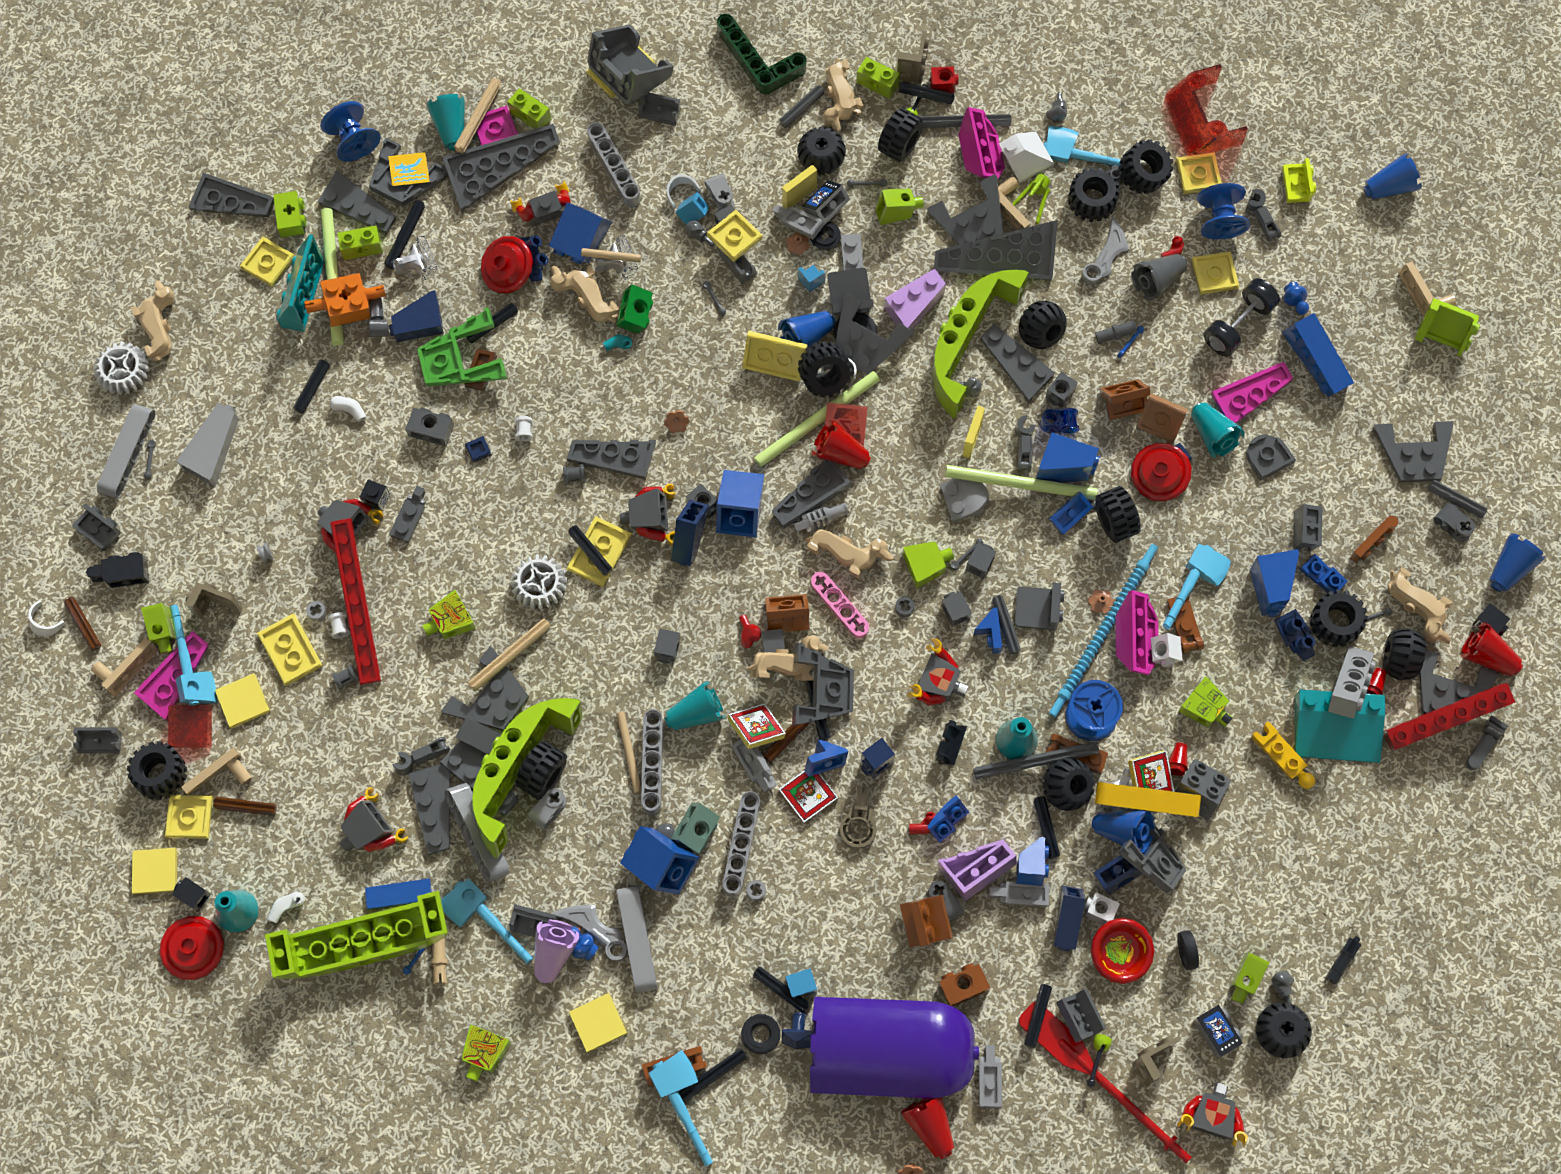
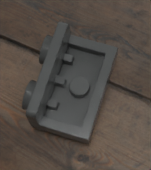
M85 503L83 508L86 511L75 521L72 527L105 551L121 534L116 528L118 524L110 517L105 519L102 516L103 512L96 506L90 507Z
M1087 989L1056 1002L1076 1043L1106 1029Z

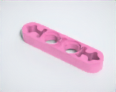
M815 573L811 579L813 590L855 638H864L869 632V624L826 573ZM817 578L820 580L825 579L824 585L827 590L824 594L822 593L824 592V587L821 584L816 585ZM836 593L839 596V600L837 602H830L827 598L828 595ZM844 608L850 609L852 611L851 617L844 618L840 613L841 610ZM856 616H857L858 618L856 619L855 622H856L859 626L864 625V627H863V631H864V632H861L860 630L857 631V632L855 631V630H856V625H855L852 621L855 619Z

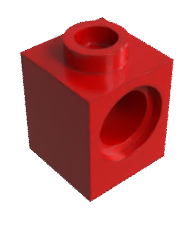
M954 66L931 67V88L954 93L955 86L959 84L958 74H955Z

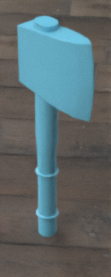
M1049 126L1047 142L1044 143V147L1052 160L1068 163L1071 157L1111 166L1121 165L1119 163L1121 159L1075 149L1074 145L1079 132L1064 127Z
M1198 544L1185 566L1191 571L1162 626L1168 630L1171 628L1199 577L1213 585L1219 586L1227 575L1231 561L1224 555L1214 551L1212 547Z
M178 605L170 606L171 618L183 674L176 678L180 703H189V706L218 703L212 672L193 673Z
M469 878L464 882L462 880L454 886V889L441 899L444 913L459 927H462L477 912L526 964L533 960L527 949H524L510 934L511 932H508L497 917L483 904L487 897Z
M681 1050L665 1062L660 1061L653 1065V1070L648 1075L659 1096H668L704 1165L707 1166L713 1163L678 1093V1090L698 1082L692 1064Z

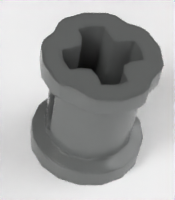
M583 464L573 468L563 467L565 485L574 481L586 482Z
M351 664L345 670L331 673L339 690H342L343 686L353 681H359Z

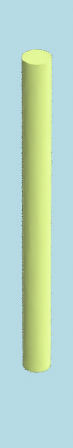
M324 208L321 210L326 280L338 278L333 210ZM330 325L332 345H343L342 325L334 327Z
M872 371L830 403L849 404L880 381L878 375ZM827 405L754 457L757 465L761 468L826 420ZM837 407L836 412H838L842 408Z
M946 465L944 477L1070 497L1074 496L1077 492H1081L1089 500H1095L1097 495V488Z

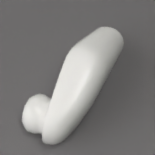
M335 396L330 401L332 410L346 411L357 422L367 418L360 404L354 399Z
M294 892L277 899L271 908L267 920L277 924L281 915L287 909L301 906L304 903V895L300 892Z

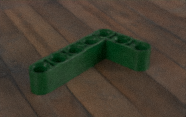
M725 13L718 16L717 32L761 94H770L806 73L807 58L800 52L793 53L768 67L735 19L730 14Z

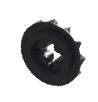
M828 221L815 238H810L813 246H816L819 250L826 249L829 251L833 247L836 248L840 242L841 232L836 224ZM828 230V237L830 238H826L824 241H822L821 235H824Z

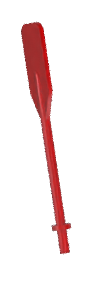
M1036 1002L1030 1004L1019 1017V1025L1026 1032H1028ZM1046 1009L1037 1042L1063 1066L1091 1076L1094 1063L1084 1042L1079 1041L1076 1043L1070 1034L1069 1028ZM1097 1070L1094 1080L1165 1144L1163 1147L1165 1151L1170 1149L1185 1164L1192 1158L1175 1142L1177 1139L1175 1135L1172 1138L1169 1137Z

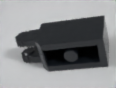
M132 552L127 556L121 557L117 555L109 556L107 559H101V564L88 567L85 572L92 582H105L111 588L149 583L148 561L139 552Z

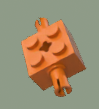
M360 273L320 281L322 298L304 301L307 314L321 310L327 311L330 325L334 327L370 319L369 300L386 297L383 284L371 288L363 287Z

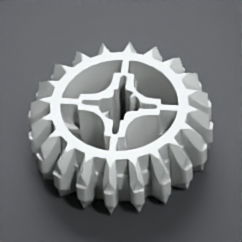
M121 341L119 346L113 342L112 348L106 346L107 351L105 353L100 351L101 357L95 358L97 364L93 365L95 370L94 376L97 378L98 384L104 390H109L112 394L117 391L118 394L122 395L123 390L130 394V388L137 391L136 385H143L141 379H147L146 373L150 372L147 366L149 361L145 353L139 347H134L130 342L126 345ZM136 360L135 369L132 372L131 368L133 366V362ZM111 364V369L109 370V374L107 375V369Z
M537 554L535 560H532L529 556L527 563L521 560L520 564L522 567L515 566L517 573L511 576L514 580L511 582V586L514 588L512 592L514 595H517V601L523 600L522 603L525 607L530 603L531 609H534L536 604H538L540 610L543 609L542 604H546L550 608V601L557 604L556 596L559 598L563 597L561 591H566V585L564 584L567 583V578L564 577L566 573L565 570L561 569V564H555L554 558L548 561L546 555L540 559ZM537 569H546L549 570L551 573H541ZM531 571L530 579L526 580V583L523 584L525 576ZM535 575L538 576V579H541L542 589L537 585ZM555 580L553 588L547 593V586ZM526 591H529V592L537 591V592L540 593V595H539V596L531 595V594L527 593Z

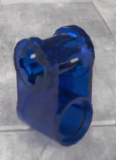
M1075 408L1047 409L1041 417L1040 428L1047 433H1076L1080 430L1079 425H1077L1078 410ZM1045 419H1051L1054 423H1048Z

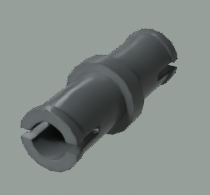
M1134 320L1120 325L1114 324L1111 328L1095 332V337L1098 344L1113 339L1119 340L1122 336L1137 333V327Z

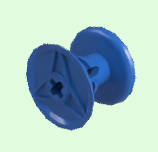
M348 101L333 107L325 114L320 123L322 132L327 135H339L342 140L338 145L336 153L338 159L343 162L356 161L370 154L378 146L381 139L380 133L373 128H359L361 127L359 122L363 118L364 108L357 101Z
M1220 183L1209 186L1198 193L1196 198L1198 203L1205 208H1212V213H1214L1212 214L1214 218L1202 226L1201 234L1204 237L1213 240L1230 239L1240 236L1249 230L1251 225L1249 220L1243 216L1234 215L1236 208L1233 205L1239 203L1246 194L1243 186L1234 183Z
M1089 680L1080 684L1073 691L1065 711L1066 723L1070 731L1078 738L1086 741H1100L1108 737L1115 730L1117 721L1120 719L1123 711V702L1118 690L1110 683L1101 680Z

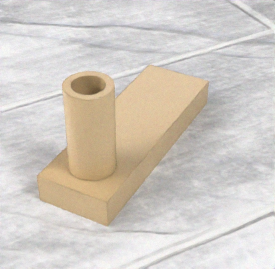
M1011 177L998 186L1001 215L1015 230L1030 227L1031 223L1005 197L1019 186L1018 181Z
M1412 261L1406 263L1398 274L1424 317L1434 297ZM1453 295L1438 299L1450 305H1456Z
M144 638L113 672L101 662H96L92 666L91 671L104 681L101 685L115 697L159 650L149 640Z
M233 747L184 784L182 789L186 794L191 795L226 767L229 768L241 785L251 780L252 776L238 760L241 755Z

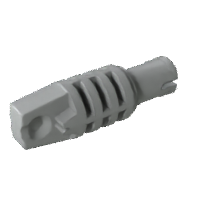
M846 503L829 509L828 507H823L801 515L802 521L794 523L793 526L796 532L806 529L808 533L830 525L833 520L850 513Z

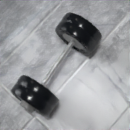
M1254 278L1243 289L1242 296L1249 307L1232 325L1222 320H1215L1204 331V340L1211 349L1221 356H1231L1242 342L1240 335L1234 329L1252 309L1259 314L1268 315L1279 304L1280 296L1278 292L1267 281Z

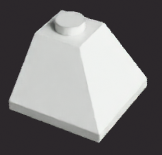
M1036 132L1015 134L999 143L1001 151L1019 183L1054 165Z

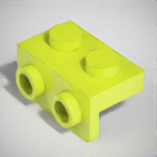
M1305 158L1302 164L1283 165L1282 174L1287 203L1310 202L1313 194H1316V183L1312 180L1314 168L1313 165H1310L1309 158Z

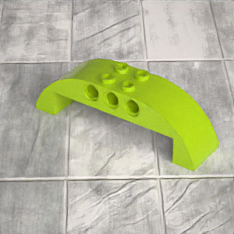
M1005 270L981 278L968 288L958 301L956 307H951L947 323L943 322L939 330L940 336L934 355L932 380L938 401L950 417L956 419L964 404L967 389L966 386L950 378L995 296L1012 304H1018L1025 291L1029 272L1025 270Z
M573 698L551 699L527 708L509 723L502 735L494 740L493 749L490 754L484 756L481 762L482 767L474 783L472 801L480 837L493 857L498 859L509 841L505 824L493 818L513 787L523 761L530 751L540 743L550 725L573 736L583 719L580 700Z
M435 891L417 896L418 902L293 934L287 929L265 934L272 977L275 979H295L331 974L406 955L439 942L448 935L440 892Z

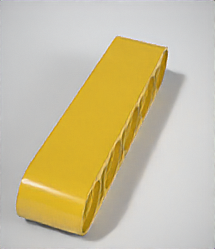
M1097 782L1095 804L1199 817L1201 795Z

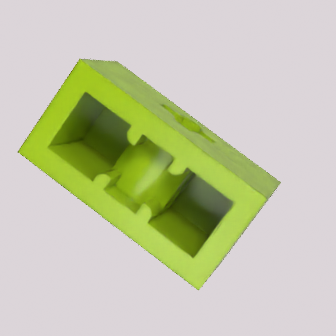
M865 57L857 70L856 83L890 99L899 85L900 73Z
M520 88L507 101L509 112L533 129L544 127L552 120L550 108Z
M297 191L273 194L277 229L280 236L288 237L305 234L304 227H307L305 215H302V210L305 209L304 199L299 197Z
M376 225L337 233L340 251L344 260L383 253L381 237Z

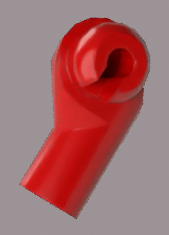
M1175 236L1172 239L1170 250L1161 253V257L1174 254L1181 255L1184 248L1183 238Z
M928 812L920 824H909V834L930 833L927 827L936 814Z

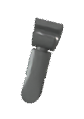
M1253 189L1250 196L1252 200L1248 202L1247 208L1254 212L1267 240L1271 242L1273 238H1280L1282 236L1281 231L1274 222L1267 207L1264 206L1266 200L1265 193L1260 189Z
M382 298L369 300L370 337L389 336L388 322L384 319Z
M1027 415L1019 418L1014 429L1016 435L1019 436L1017 471L1022 469L1031 472V435L1036 425H1031L1027 429L1024 428L1023 425L1027 420ZM1021 458H1028V462L1021 461Z
M1491 715L1482 730L1484 734L1466 760V767L1470 770H1476L1482 764L1495 742L1498 741L1509 726Z
M440 737L412 751L411 756L406 752H399L401 761L405 763L402 765L398 763L392 764L395 772L401 776H406L412 772L413 763L419 765L448 753L450 747L445 744L446 738ZM437 746L438 750L433 752L432 748Z

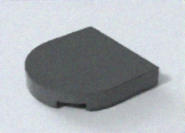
M1267 434L1255 437L1250 442L1246 452L1247 460L1260 481L1296 461L1280 438Z

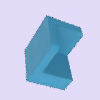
M696 192L680 203L675 213L686 225L689 221H698L704 217L709 209V205Z
M814 265L806 270L802 267L798 268V279L809 293L825 282L826 273L824 270L818 271Z
M811 968L785 976L792 997L806 993L809 995L817 993Z

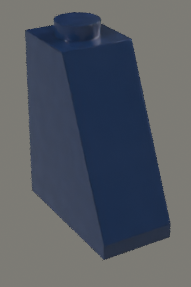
M435 290L430 291L391 316L392 324L389 325L390 335L395 336L397 342L444 334L439 301Z
M689 500L676 519L671 561L677 562L680 565L691 566L697 557L709 505Z
M1062 885L1053 940L1054 946H1057L1059 950H1076L1085 904L1083 889Z

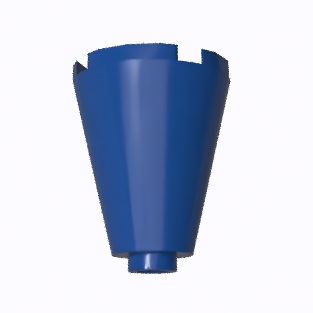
M1403 154L1365 181L1363 190L1366 197L1378 199L1420 190L1422 184L1417 183L1420 175L1412 158L1407 159L1408 154Z
M822 311L783 319L778 324V331L782 330L783 334L780 338L807 344V348H811L813 344L817 343L834 329L835 318L831 313Z
M1511 533L1507 537L1489 578L1490 586L1498 592H1507L1546 558L1542 556V550L1529 540L1521 541L1517 539L1519 537L1517 534Z
M1146 810L1099 812L1093 817L1091 823L1096 834L1121 846L1131 839L1142 853H1145L1150 847L1153 836L1150 835V830L1155 828L1154 817L1151 812Z

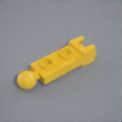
M1266 722L1263 729L1267 736L1254 732L1251 739L1262 748L1290 780L1297 776L1299 778V785L1302 788L1311 789L1316 781L1311 773L1303 771L1308 766L1307 763L1282 738L1276 728L1270 722Z

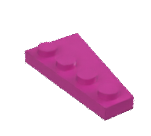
M1281 362L1214 390L1211 396L1219 411L1237 423L1291 383L1293 377L1285 362Z
M192 631L185 638L194 673L209 645ZM178 646L134 692L136 696L165 721H167L179 700L176 678L183 674Z

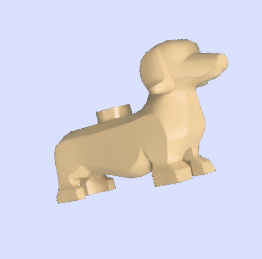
M836 58L833 65L825 69L828 85L826 87L827 96L829 98L832 97L835 106L827 109L822 116L824 126L831 127L837 133L841 130L839 121L850 119L853 113L861 115V109H863L861 98L854 99V91L845 79L847 77L846 70L850 69L847 59L840 61L838 58Z
M591 265L587 267L586 271L573 270L568 274L562 273L556 266L551 267L553 276L551 277L550 284L554 291L563 292L569 289L575 291L578 295L577 301L582 309L586 308L595 321L616 323L619 309L614 301L610 302V306L603 302L598 284L593 278L596 273Z
M159 280L155 282V296L145 299L139 308L131 307L133 316L138 317L142 327L151 338L152 347L146 345L144 348L147 356L153 362L160 361L170 353L172 348V342L168 333L171 327L167 319H163L162 311L167 305L174 303L175 295L168 286L164 287Z
M823 529L816 531L812 537L806 539V542H808L807 549L818 556L820 553L819 548L828 551L840 564L850 567L849 574L857 579L861 577L860 572L871 568L877 558H882L886 561L894 560V557L888 552L887 543L881 539H875L866 548L862 549L852 545L853 541L844 535L840 538Z
M1401 567L1396 574L1391 570L1390 581L1387 585L1388 590L1395 599L1403 604L1407 612H1415L1424 618L1423 637L1425 641L1430 643L1441 641L1449 644L1451 638L1441 627L1447 619L1446 610L1453 602L1445 596L1438 601L1430 592L1411 585L1406 578H1409L1412 573Z
M806 636L801 640V643L812 651L825 652L828 650V646L820 643V639L817 636ZM776 649V653H757L753 660V665L748 667L747 671H751L749 678H769V673L767 672L769 670L784 676L794 675L795 681H813L809 672L814 666L794 663V654H788V649Z

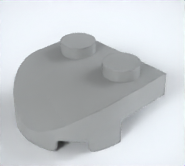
M954 478L940 484L954 523L973 515L975 517L979 516L984 512L987 501H989V492L983 483Z

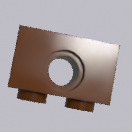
M973 963L963 966L961 972L955 975L953 972L941 976L942 980L938 983L947 1005L952 1007L990 990L980 964L974 966ZM960 979L967 980L969 988L960 989L957 981Z

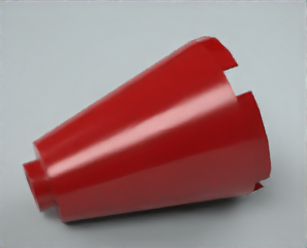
M829 420L828 422L831 424L823 426L814 442L817 448L816 451L812 450V455L816 458L856 469L865 468L871 459L869 451L836 421Z
M1482 623L1477 626L1480 630L1476 634L1472 632L1468 636L1461 649V652L1464 653L1461 657L1507 676L1517 675L1523 667L1521 664L1522 659L1489 624Z
M943 1097L923 1098L922 1101L914 1102L901 1111L902 1117L934 1157L944 1159L952 1154L951 1150L954 1149V1143Z

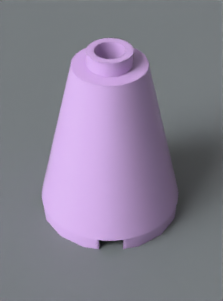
M548 920V923L545 924L539 922L536 927L534 975L542 983L553 982L578 943L579 933L576 931L575 934L571 930L572 926L565 922Z

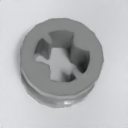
M267 542L262 547L257 546L263 563H266L267 559H274Z
M319 601L311 602L306 609L309 618L313 621H321L327 614L325 606ZM318 607H320L319 609L321 613H316L314 616L312 609H317Z
M753 880L747 885V895L751 900L759 901L764 898L766 887L763 882ZM755 885H759L762 893L760 895L757 893V896L752 895L751 887L754 886L755 888Z

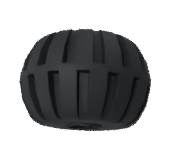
M815 127L802 136L797 147V154L800 163L805 169L813 165L819 175H825V173L830 174L841 166L846 155V147L841 136L833 129L828 127L827 129H824V127L816 129Z
M1037 301L1028 306V309H1025L1018 325L1020 336L1028 346L1046 349L1062 338L1067 328V319L1064 311L1056 303Z
M1412 629L1392 631L1385 645V652H1389V655H1384L1383 669L1390 677L1397 680H1410L1417 677L1425 660V638Z
M1062 758L1047 768V773H1044L1043 776L1044 783H1042V788L1045 789L1043 791L1045 797L1053 806L1060 810L1073 811L1089 802L1094 793L1093 786H1095V780L1092 779L1094 778L1092 771L1084 762L1075 758Z
M1278 1002L1267 1006L1260 1013L1256 1022V1035L1260 1045L1266 1052L1275 1057L1285 1059L1295 1057L1307 1048L1311 1040L1312 1028L1307 1015L1299 1007L1291 1003ZM1284 1025H1287V1029H1289V1032L1286 1034L1281 1029Z

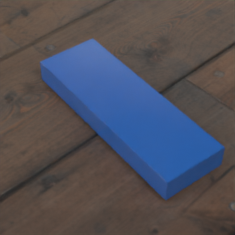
M429 878L366 887L367 909L373 910L418 902L417 896L432 892L431 880Z

